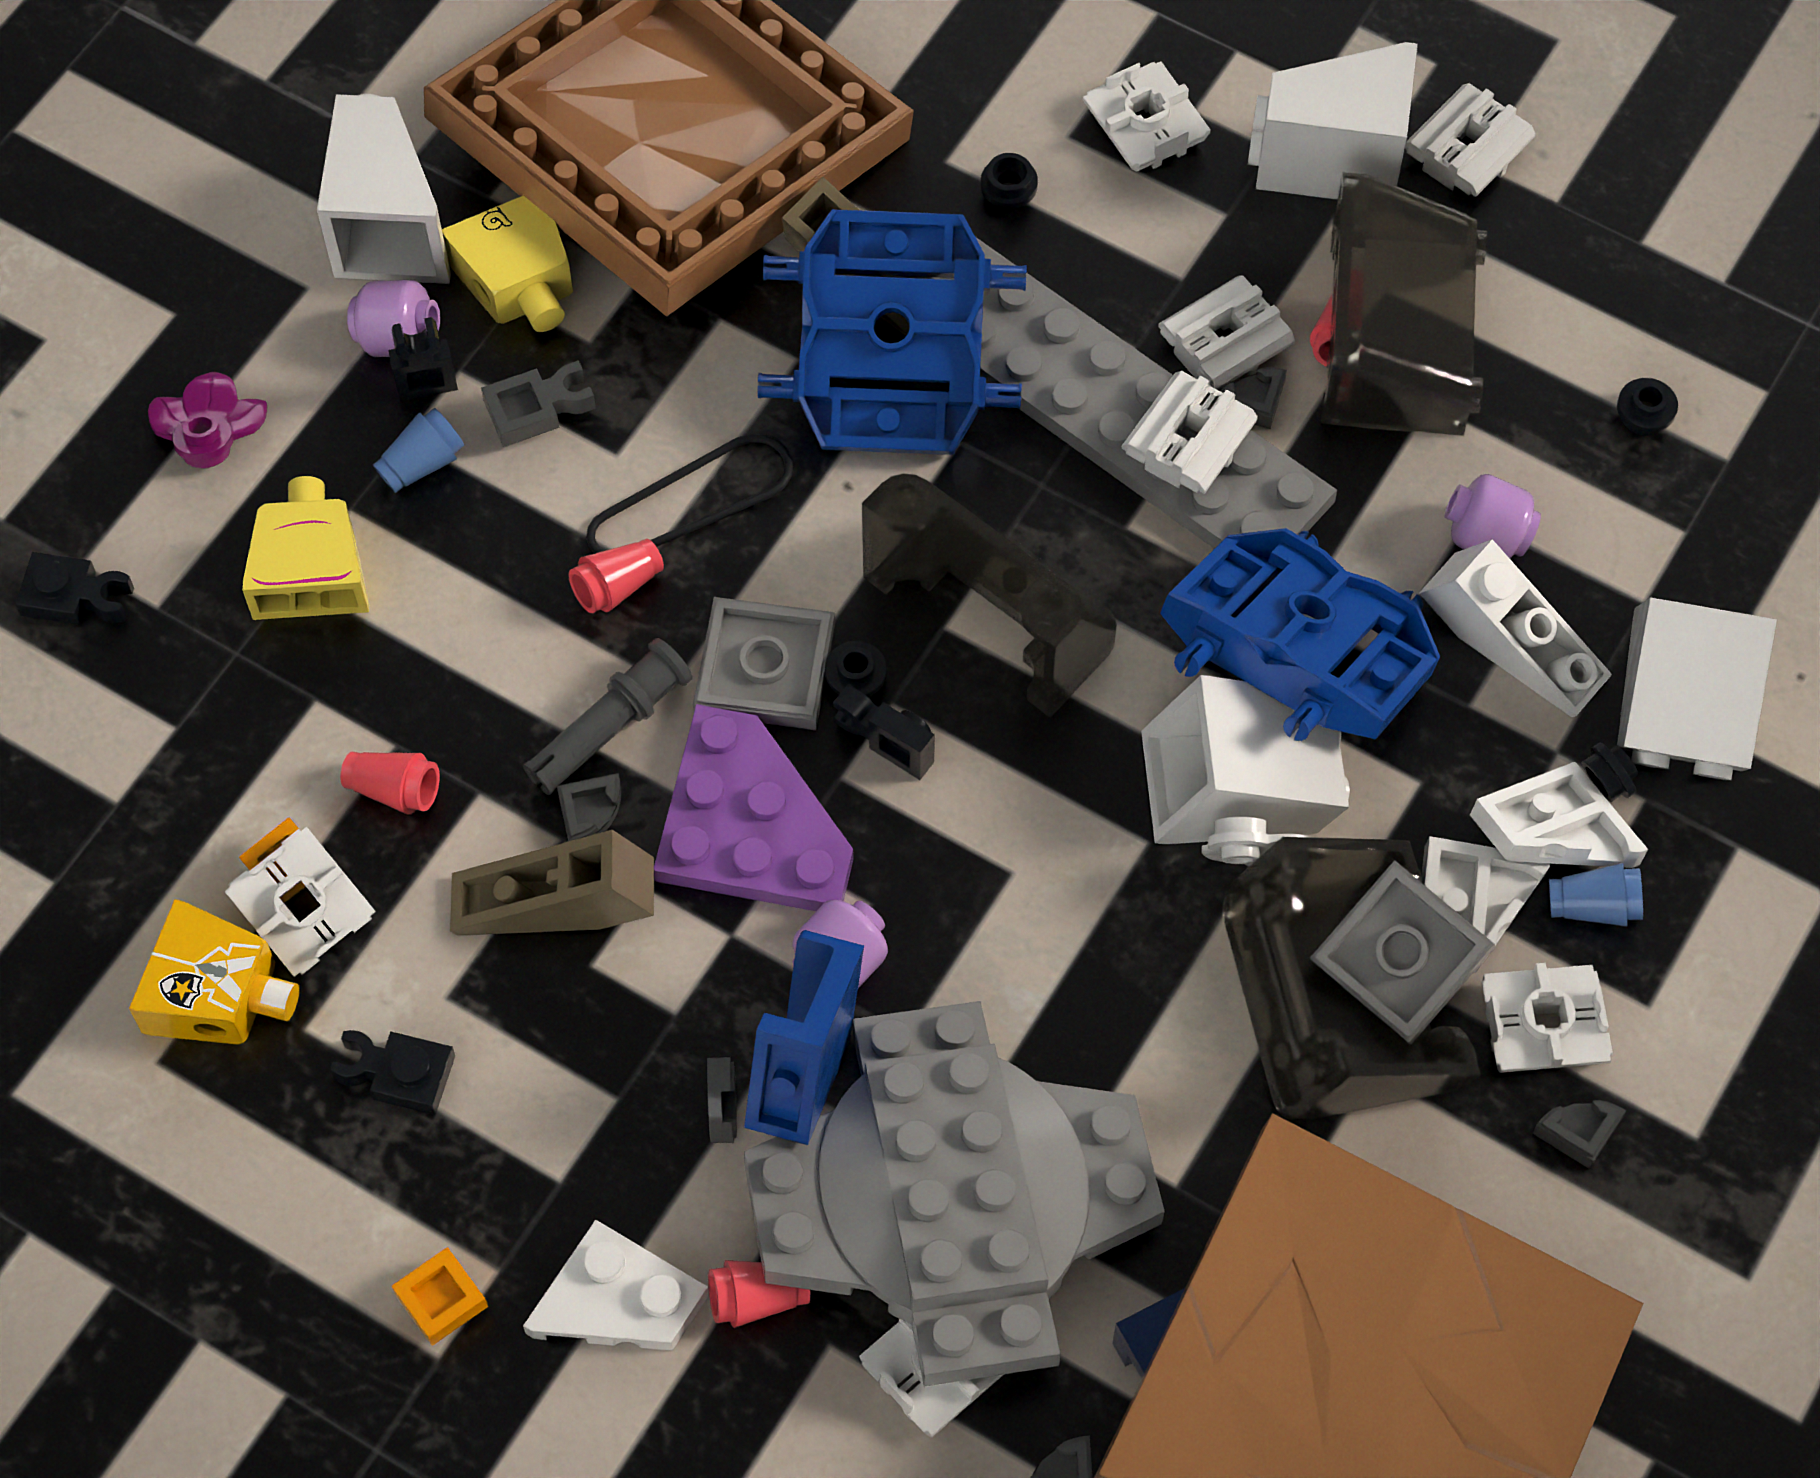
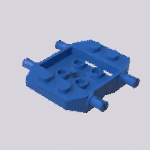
M832 209L806 245L805 251H800L799 257L764 255L763 280H793L803 284L802 333L799 370H794V375L759 373L757 395L760 399L785 398L793 399V402H800L822 450L953 455L978 414L979 409L985 410V407L1021 409L1022 383H986V377H980L984 291H990V288L1026 291L1027 265H991V259H985V254L963 214ZM835 273L954 278V280L835 275ZM894 312L905 317L910 328L903 340L890 344L879 339L874 328L881 316ZM830 378L950 383L949 392L830 387Z
M1287 528L1228 535L1167 594L1160 614L1187 646L1175 657L1174 664L1178 672L1182 673L1188 666L1184 676L1193 677L1207 661H1211L1295 710L1284 721L1283 725L1288 737H1291L1298 729L1294 738L1295 741L1305 740L1316 725L1376 739L1429 679L1440 658L1421 611L1423 609V600L1420 595L1416 594L1411 600L1413 591H1404L1400 594L1377 580L1346 571L1325 550L1318 547V540L1313 534L1306 540L1308 531H1301L1297 535ZM1303 614H1306V615H1308V616H1310V617H1313L1314 619L1308 618V617L1304 616ZM1371 629L1379 633L1339 678L1331 674Z

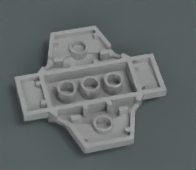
M981 1001L853 1019L852 1034L861 1077L844 1094L835 1110L819 1117L809 1144L805 1145L774 1137L744 1151V1167L765 1283L850 1296L854 1288L873 1292L878 1298L889 1304L888 1312L911 1324L924 1387L1059 1366L1061 1352L1049 1299L1061 1287L1062 1278L1069 1270L1073 1260L1083 1255L1088 1259L1098 1256L1161 1225L1165 1211L1136 1096L1035 1081L1018 1067L998 1057L995 1044H990Z

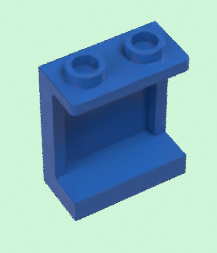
M807 930L800 933L796 944L787 1018L764 1013L756 1030L744 1128L805 1145L809 1144L850 1043L864 945Z

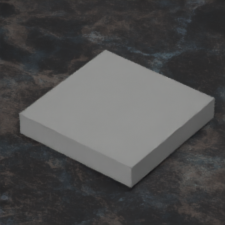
M714 597L693 701L694 711L696 704L757 715L764 724L816 730L825 684V663L830 654L835 627V612Z
M1394 860L1310 959L1411 1045L1496 946Z

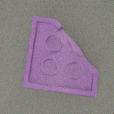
M696 704L654 864V881L811 911H817L828 900L844 901L853 863V848L759 717L753 714Z

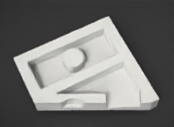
M1576 762L1478 798L1470 813V816L1506 861L1588 866H1612L1623 863L1624 867L1633 868L1641 864L1648 850Z
M1430 836L1424 847L1421 883L1496 945L1546 874L1550 863L1506 861L1497 848ZM1483 961V962L1480 964V966L1474 971V973H1477V971L1479 970V968L1481 967V965L1484 963V961Z
M595 1220L523 1327L525 1333L533 1339L547 1340V1335L586 1338L588 1344L615 1346L621 1342H632L640 1348L673 1351L708 1298L709 1290L706 1285Z

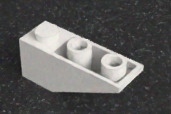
M1493 539L1455 552L1419 592L1458 638L1570 717L1577 716L1612 675Z

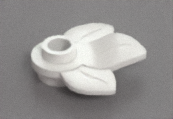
M1228 817L1214 822L1215 834L1208 837L1207 845H1202V854L1211 860L1231 864H1245L1252 869L1262 872L1285 873L1298 869L1297 855L1323 851L1327 848V841L1299 834H1266V821L1263 819Z

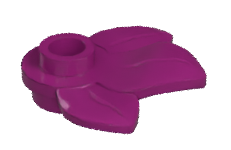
M210 372L195 377L185 387L183 397L154 398L149 405L148 416L154 434L173 441L175 451L188 465L196 468H209L222 463L229 456L233 440L254 434L260 429L267 416V402L260 399L238 400L233 380L225 374Z

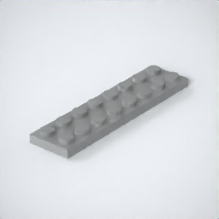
M976 238L985 254V259H991V265L1016 266ZM1026 273V291L990 288V291H984L980 377H986V383H1022L1021 411L1214 549L1228 535L1283 528H1287L1297 535L1301 531H1309L1335 503L1337 489L1252 430L1248 432L1234 452L1229 467L1226 468L1224 466L1205 494L1200 491L1196 493L1181 484L1180 488H1177L1144 470L1145 463L1143 464L1127 455L1126 451L1121 449L1122 444L1173 375L1028 273ZM932 277L933 279L954 280V278ZM1185 426L1182 431L1178 430L1176 434L1190 440L1192 437L1195 438L1198 432Z

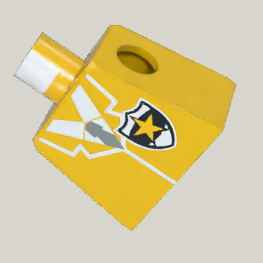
M174 899L129 1010L143 1034L238 1045L247 1040L257 1013L289 1021L298 1002L299 985L272 977L276 962L268 943L263 938L189 903Z

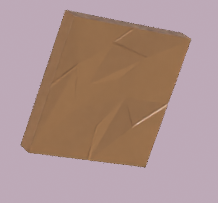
M555 0L424 87V117L518 195H524L556 222L558 228L665 316L670 315L784 232L782 217L822 177L840 191L909 141L914 110L771 0Z
M1272 1113L1253 1146L1094 1478H1571L1644 1303Z

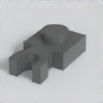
M579 360L564 365L551 378L545 380L541 379L536 368L481 387L483 401L503 447L559 428L557 414H581L596 409L591 387L578 392L567 390L573 385L584 383L583 369Z

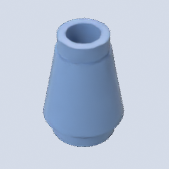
M434 408L425 416L418 413L382 454L381 458L373 464V467L392 491L396 493L404 486L406 487L457 460L455 453L464 447L465 444L445 417Z
M1623 863L1565 876L1562 879H1549L1551 918L1564 917V919L1627 927V920H1643L1640 868L1624 869Z

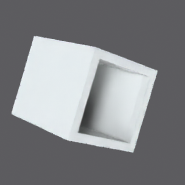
M1405 42L1273 72L1269 96L1257 95L1248 157V165L1259 166L1256 189L1393 206L1407 140L1417 44Z
M336 94L317 206V213L334 278L383 281L415 280L422 283L450 284L451 272L437 205L395 98L380 97L374 94Z
M1651 597L1637 606L1634 610L1617 745L1624 751L1632 752L1631 760L1634 764L1647 767L1669 769L1670 759L1695 763L1693 774L1721 780H1731L1733 770L1744 771L1751 769L1777 619Z
M1200 675L1141 731L1155 843L1208 842V837L1215 834L1214 822L1228 817L1263 819L1266 821V834L1307 835L1319 833L1349 808L1350 787L1347 778L1344 776L1340 749L1341 731L1316 725L1305 740L1295 741L1294 738L1298 729L1291 737H1288L1283 728L1284 721L1295 710L1246 681Z

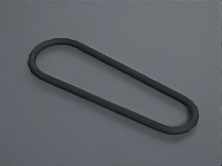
M747 434L737 437L594 517L587 528L586 540L588 546L594 554L606 551L597 544L595 539L596 530L601 523L731 450L751 442L767 444L774 447L781 454L784 461V473L778 483L770 489L651 539V541L658 547L772 498L787 486L792 477L793 461L789 450L779 440L766 434Z

